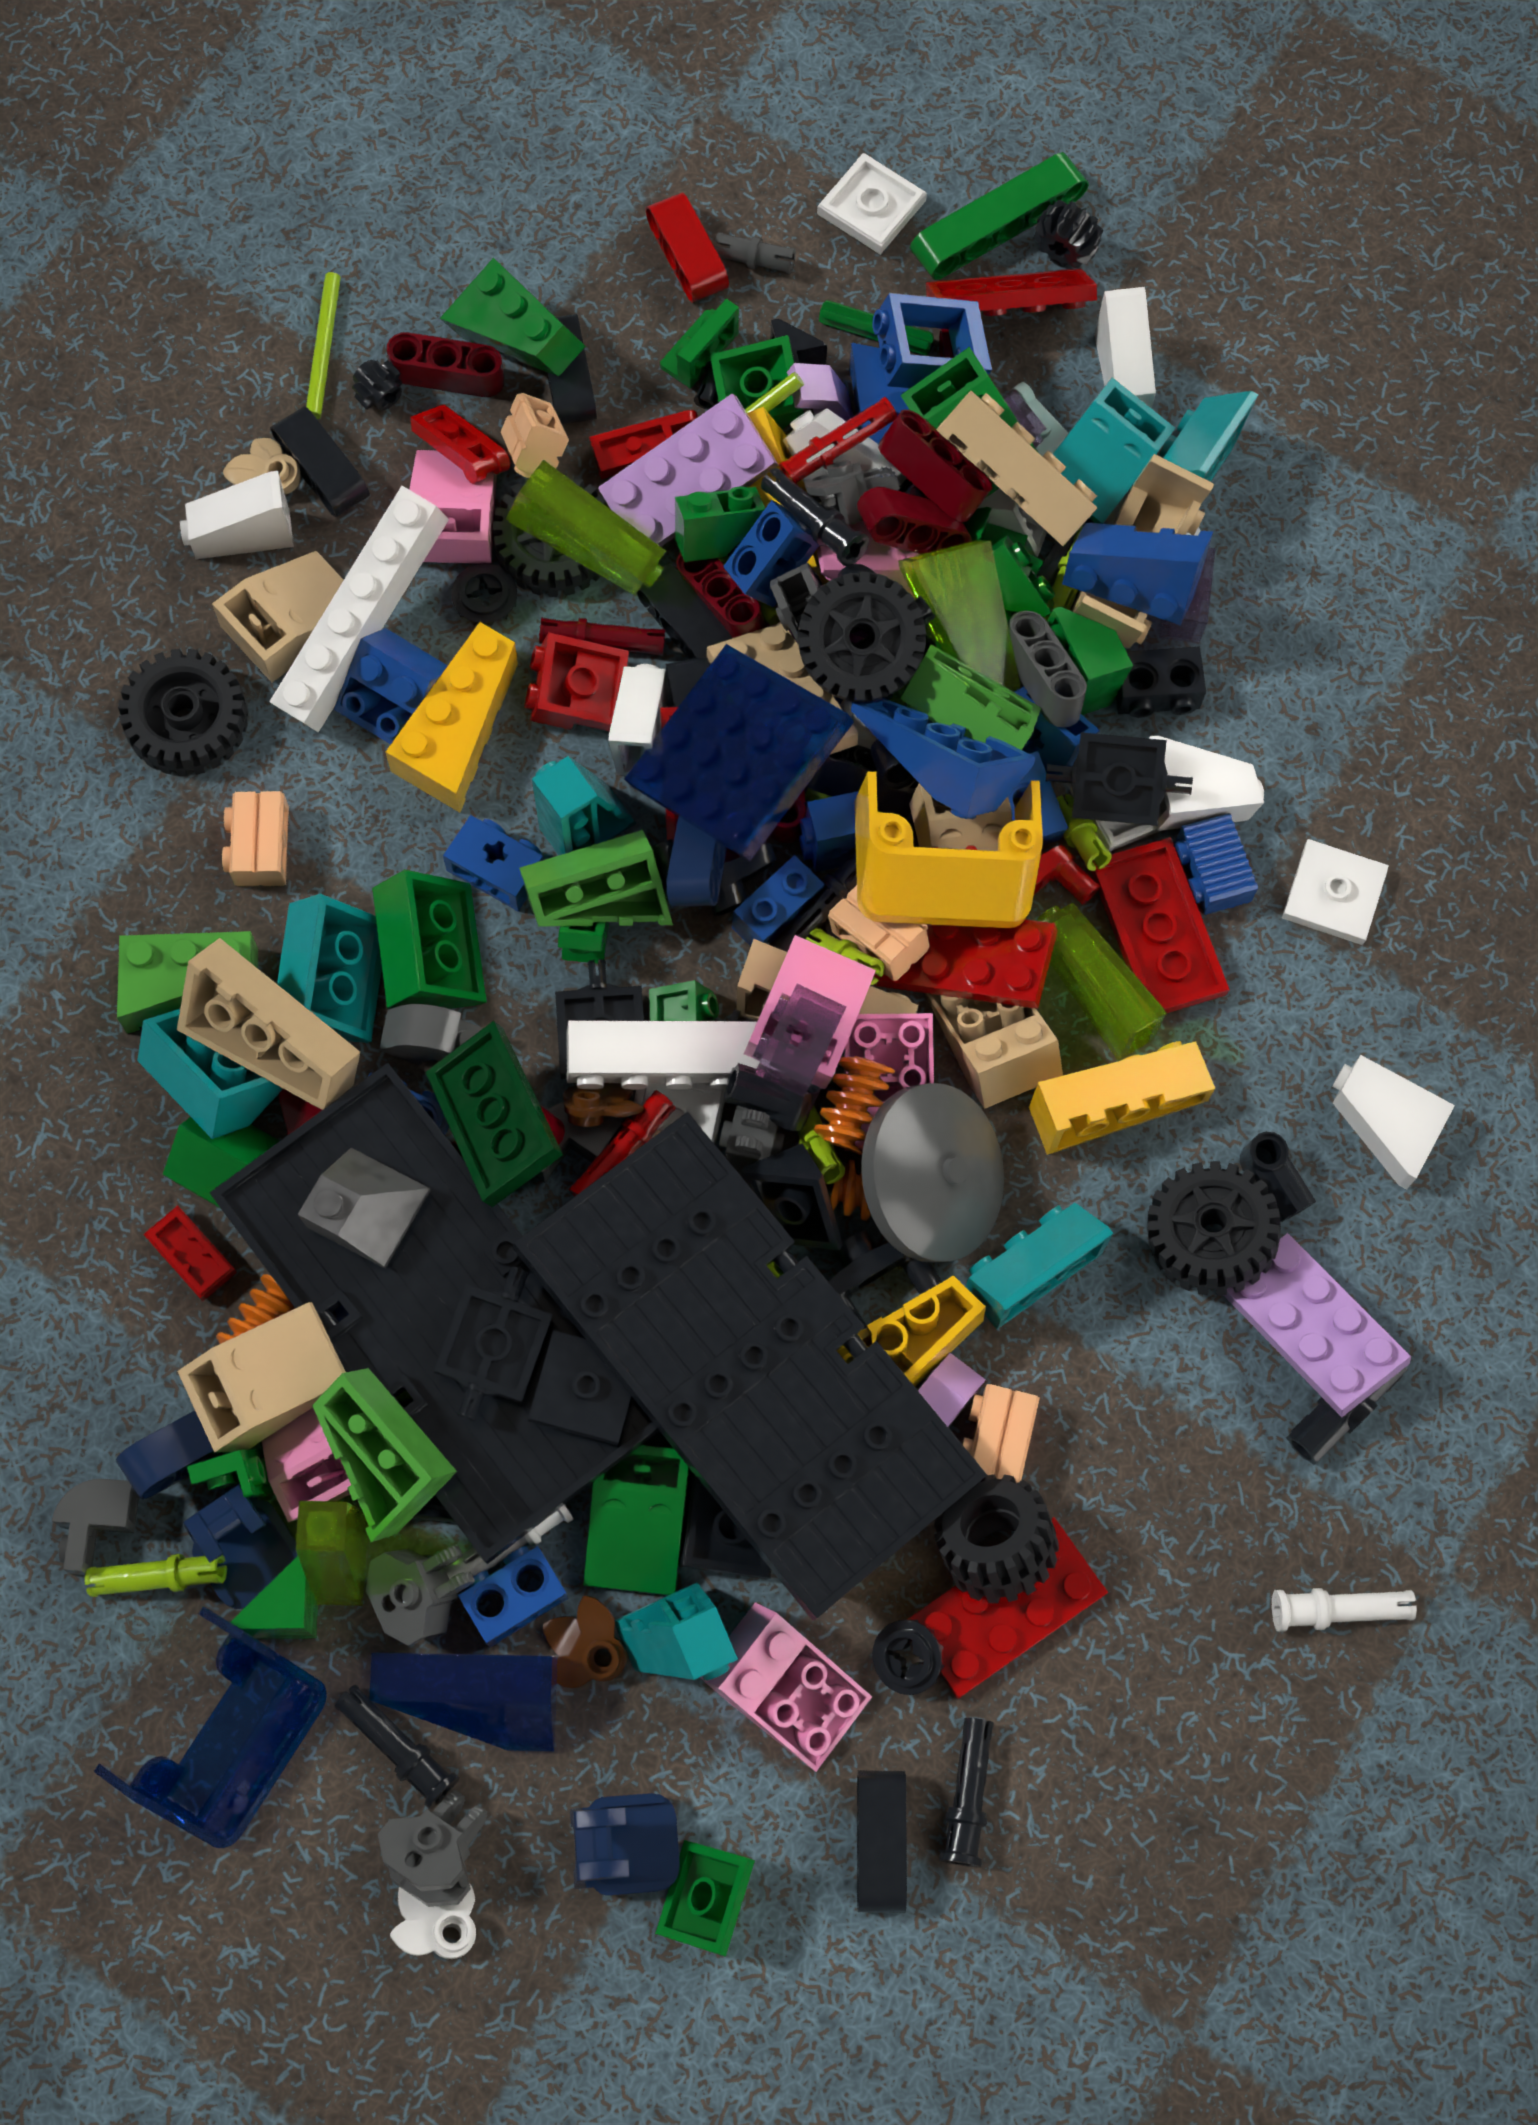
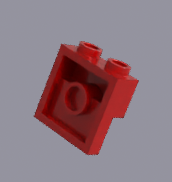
M548 632L542 645H535L531 656L530 670L537 671L536 684H529L525 697L524 707L532 709L530 721L571 730L574 724L610 732L624 666L627 667L629 651Z

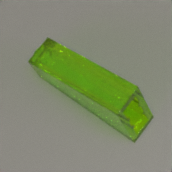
M545 460L540 463L519 491L506 517V520L633 595L637 593L642 584L651 588L664 569L658 562L666 550Z
M975 540L898 560L899 568L915 599L921 595L936 616L935 619L928 623L943 652L1013 692L1020 689L991 541Z
M1072 902L1062 909L1054 906L1041 914L1037 921L1055 923L1058 930L1050 964L1117 1061L1122 1060L1153 1041L1166 1015L1165 1010Z
M299 1501L296 1552L317 1605L363 1606L368 1536L365 1528L368 1527V1523L363 1511L348 1502Z

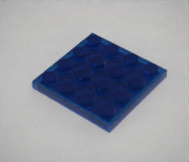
M726 644L655 737L652 749H646L624 780L640 793L750 861L854 721L848 713Z

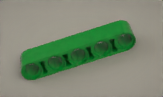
M1064 152L1057 153L925 228L911 242L910 251L932 279L941 280L1038 224V218L1049 205H1054L1058 200L1064 201L1067 205L1071 201H1078L1087 191L1089 182Z

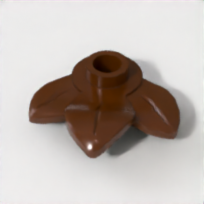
M604 1083L603 1088L590 1090L580 1089L575 1085L569 1087L563 1093V1100L565 1101L564 1111L568 1114V1122L581 1127L601 1125L604 1122V1116H632L643 1112V1107L629 1101L633 1090L622 1088L621 1083Z
M585 1595L581 1598L578 1605L577 1617L561 1616L543 1623L542 1628L547 1642L559 1656L547 1674L555 1683L567 1688H579L591 1679L603 1682L610 1681L623 1672L627 1663L626 1649L623 1643L615 1637V1618L613 1614L598 1599ZM600 1649H606L611 1653L612 1661L609 1665L599 1662L597 1654Z

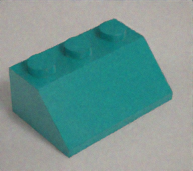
M1253 391L1205 397L1195 412L1190 409L1186 411L1177 427V431L1180 434L1178 437L1172 434L1169 436L1159 456L1212 482L1235 447L1258 394Z
M321 893L289 903L277 985L346 1041L371 1042L382 971L376 916Z
M180 1009L143 1020L137 1061L211 1139L248 1127L283 1090L280 1086L178 1031Z
M1073 1203L1065 1210L1058 1205L1039 1220L1042 1226L1028 1235L1023 1230L1004 1244L1007 1251L993 1260L988 1255L975 1263L968 1270L971 1276L968 1278L965 1287L986 1306L985 1315L997 1330L1100 1257L1113 1235L1111 1229L1077 1203Z

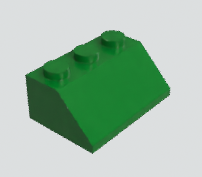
M404 869L373 887L387 1008L392 1009L408 1004H424L454 1009L486 1003L471 883Z

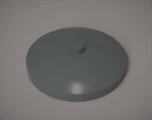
M939 1083L906 1087L889 1097L873 1117L863 1146L862 1183L868 1208L878 1229L887 1241L902 1254L914 1260L931 1263L961 1259L976 1250L990 1234L997 1220L1003 1198L1004 1167L1002 1153L989 1119L978 1104L961 1090Z

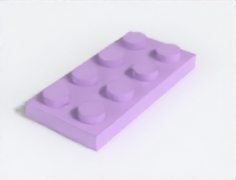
M730 394L599 486L598 489L638 555L646 558L675 538V497L690 495L694 492L709 493L730 490L739 486L748 487L779 465L737 396Z
M1288 1233L1280 1239L1276 1258L1272 1259L1271 1267L1266 1274L1261 1272L1259 1281L1253 1285L1247 1281L1244 1290L1236 1293L1233 1287L1227 1288V1295H1224L1341 1417L1345 1416L1410 1364L1411 1356Z

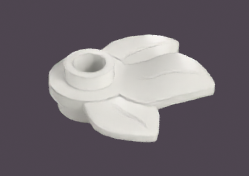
M470 1885V1891L459 1904L434 1907L426 1906L399 1887L398 1906L405 1921L397 1925L390 1933L394 1943L402 1951L415 1956L432 1952L446 1959H457L464 1956L472 1948L476 1938L475 1924L469 1916L475 1902L472 1886ZM448 1927L456 1928L459 1931L460 1939L455 1943L447 1942L443 1937V1930Z

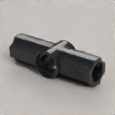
M1405 1367L1343 1417L1320 1397L1317 1401L1319 1405L1290 1431L1291 1433L1286 1439L1303 1459L1315 1465L1347 1432L1350 1434L1378 1406L1376 1402L1403 1377V1374L1408 1369Z

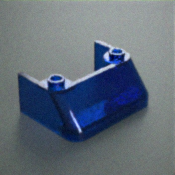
M203 1606L198 1614L229 1634L217 1653L216 1667L218 1672L232 1683L179 1764L165 1756L152 1758L141 1767L132 1782L101 1764H98L94 1773L132 1801L215 1848H226L234 1844L246 1830L324 1708L327 1691L325 1685L320 1680Z

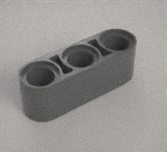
M1020 611L1014 614L1010 619L1004 649L1007 661L1034 703L1041 707L1040 712L1050 724L1063 728L1076 724L1080 719L1087 688L1085 679L1046 620L1040 614L1033 611Z

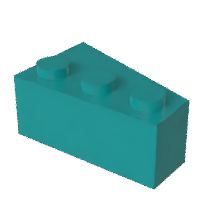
M569 756L559 762L550 761L536 772L535 777L532 778L539 829L558 855L611 840L636 824V821L611 787Z
M698 1582L615 1620L616 1629L631 1664L637 1672L692 1680L702 1676L704 1680H711L726 1673L730 1669L729 1663L738 1660L716 1606Z

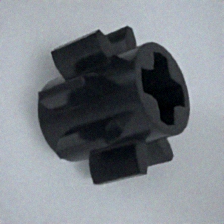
M378 360L364 362L353 375L355 384L352 386V389L356 392L354 397L366 410L371 408L372 405L380 410L389 409L399 400L402 394L400 386L403 382L398 378L401 373L389 360L382 365Z

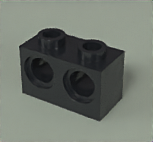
M1200 646L1126 651L1133 667L1116 696L1118 714H1130V716L1135 718H1143L1152 715L1154 712L1171 711L1175 715H1185L1200 709L1206 694ZM1180 679L1186 682L1188 687H1178L1171 680ZM1140 682L1147 687V689H1135L1131 686L1130 683Z

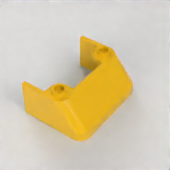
M868 771L855 799L857 903L861 913L866 918L875 922L995 928L1019 926L1026 919L1032 907L1043 846L1040 781L1031 780L1015 808V820L1007 823L999 834L998 851L927 848L913 846L912 827L905 818L894 813L878 812L876 772Z

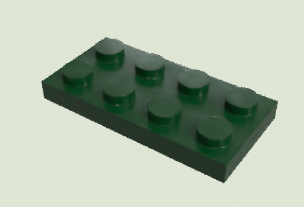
M495 1021L489 1023L425 1072L482 1201L492 1208L563 1155L503 1027Z

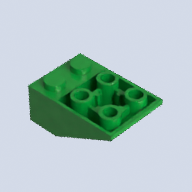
M970 347L901 394L909 410L918 413L935 429L941 425L970 391L980 399L987 393L1004 409L999 417L1011 428L1016 422L1019 423ZM1031 443L1030 445L1037 451L1033 443ZM991 479L992 490L986 498L1000 489Z
M641 1445L593 1482L583 1586L666 1596L675 1593L690 1468L675 1449Z

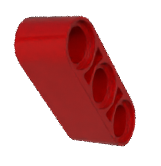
M683 192L645 208L649 226L691 303L729 288L726 269L690 201Z

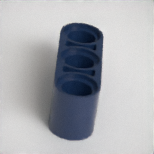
M688 802L681 804L667 875V896L672 907L715 906L717 904L730 833V813L727 802Z
M194 1410L126 1448L118 1455L116 1463L139 1498L144 1500L188 1477L187 1466L231 1452H214L199 1417Z

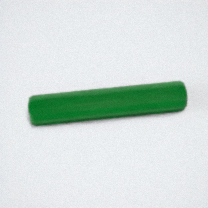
M830 300L824 301L819 313V321L822 324L878 341V337L874 334L872 328L874 314ZM905 325L909 350L922 355H928L933 346L934 334L917 327Z

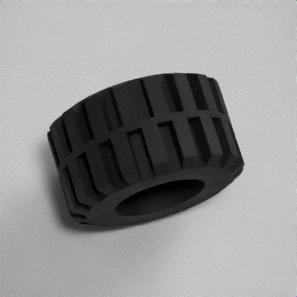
M995 1474L987 1475L985 1481L977 1483L941 1514L942 1516L935 1519L934 1527L937 1532L934 1534L935 1541L951 1580H954L956 1587L960 1591L965 1592L968 1590L970 1597L980 1601L983 1596H986L988 1603H999L1001 1597H1007L1008 1602L1018 1600L1017 1594L1025 1591L1029 1595L1036 1590L1034 1584L1037 1581L1044 1584L1049 1578L1047 1568H1055L1057 1562L1055 1552L1059 1551V1542L1051 1517L1038 1490L1033 1491L1030 1483L1023 1479L1016 1484L1014 1476L1004 1474L1001 1480H997ZM1002 1530L1015 1531L1008 1540L999 1545L991 1547L978 1546L985 1537L994 1532Z

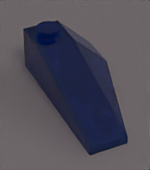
M371 1653L369 1699L372 1702L507 1751H555L557 1656Z

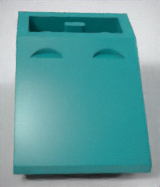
M1113 377L1053 453L1066 466L1061 474L1071 484L1074 485L1080 479L1097 495L1092 503L1098 509L1089 519L1098 524L1105 522L1132 487L1153 454L1158 453L1175 429L1173 425Z

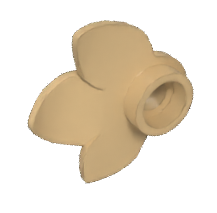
M271 438L254 439L251 444V454H242L234 457L223 470L225 478L233 485L271 471H281L279 476L285 494L294 491L299 485L301 478L298 463L293 457L284 454L281 445Z

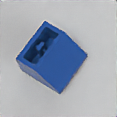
M387 628L381 629L360 639L334 710L391 744L448 665Z

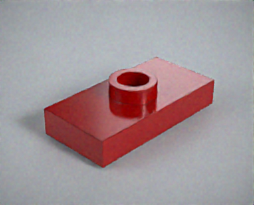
M178 1205L143 1234L202 1302L237 1273L233 1266Z

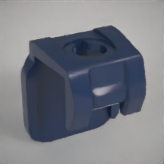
M240 1484L183 1522L186 1531L194 1542L192 1548L193 1557L205 1556L209 1563H211L221 1555L224 1556L225 1562L217 1563V1567L227 1566L226 1579L224 1583H210L218 1597L227 1606L234 1609H244L299 1554L303 1556L300 1546L276 1509L268 1501L259 1500L257 1497L245 1498Z
M653 1793L601 1797L596 1799L590 1807L570 1809L571 1827L574 1830L575 1870H573L575 1889L595 1888L600 1894L611 1896L658 1892L667 1889L675 1882L680 1866L677 1818L674 1806L667 1798Z

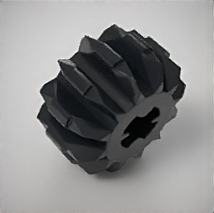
M1058 200L1054 205H1049L1042 212L1037 220L1038 224L1035 227L1036 232L1033 239L1036 243L1040 244L1039 251L1050 256V261L1057 260L1062 267H1066L1069 264L1073 268L1078 269L1082 264H1088L1090 259L1094 258L1099 249L1098 246L1101 242L1103 229L1097 225L1098 218L1090 216L1086 212L1087 208H1078L1073 201L1067 205L1064 201Z

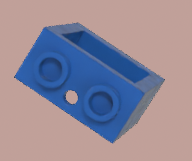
M889 293L880 309L875 311L872 328L874 334L878 337L880 347L879 364L881 369H884L888 387L911 388L952 359L910 355L905 325L948 329L954 357L970 347L988 375L992 371L978 301Z

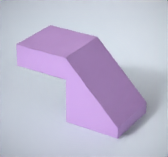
M794 363L787 371L788 376L796 372L804 383V386L792 394L795 408L813 409L814 416L828 408L845 421L854 417L847 387L830 365Z
M949 1353L918 1391L949 1428L958 1414L981 1388L985 1379L953 1354Z

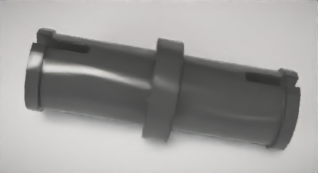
M718 232L715 242L730 247L728 249L714 245L719 257L722 259L745 263L747 268L754 270L758 266L786 272L787 274H791L794 264H791L789 261L779 260V258L795 261V248L764 243L762 238L755 236L751 240L727 235L722 232Z

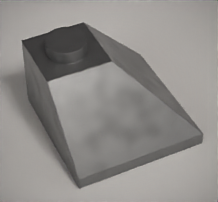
M350 1148L321 1174L299 1211L298 1216L308 1229L386 1269L431 1190L419 1182Z

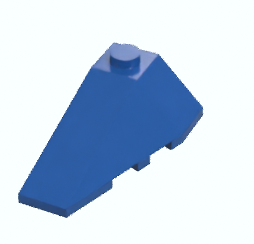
M883 698L869 702H852L851 711L936 801L951 808V813L957 817L974 819L976 815L996 811L1034 765L1036 757L1002 740L989 736L986 738L985 743L964 736L965 727L954 723L950 726L941 723H927L929 716L926 713Z

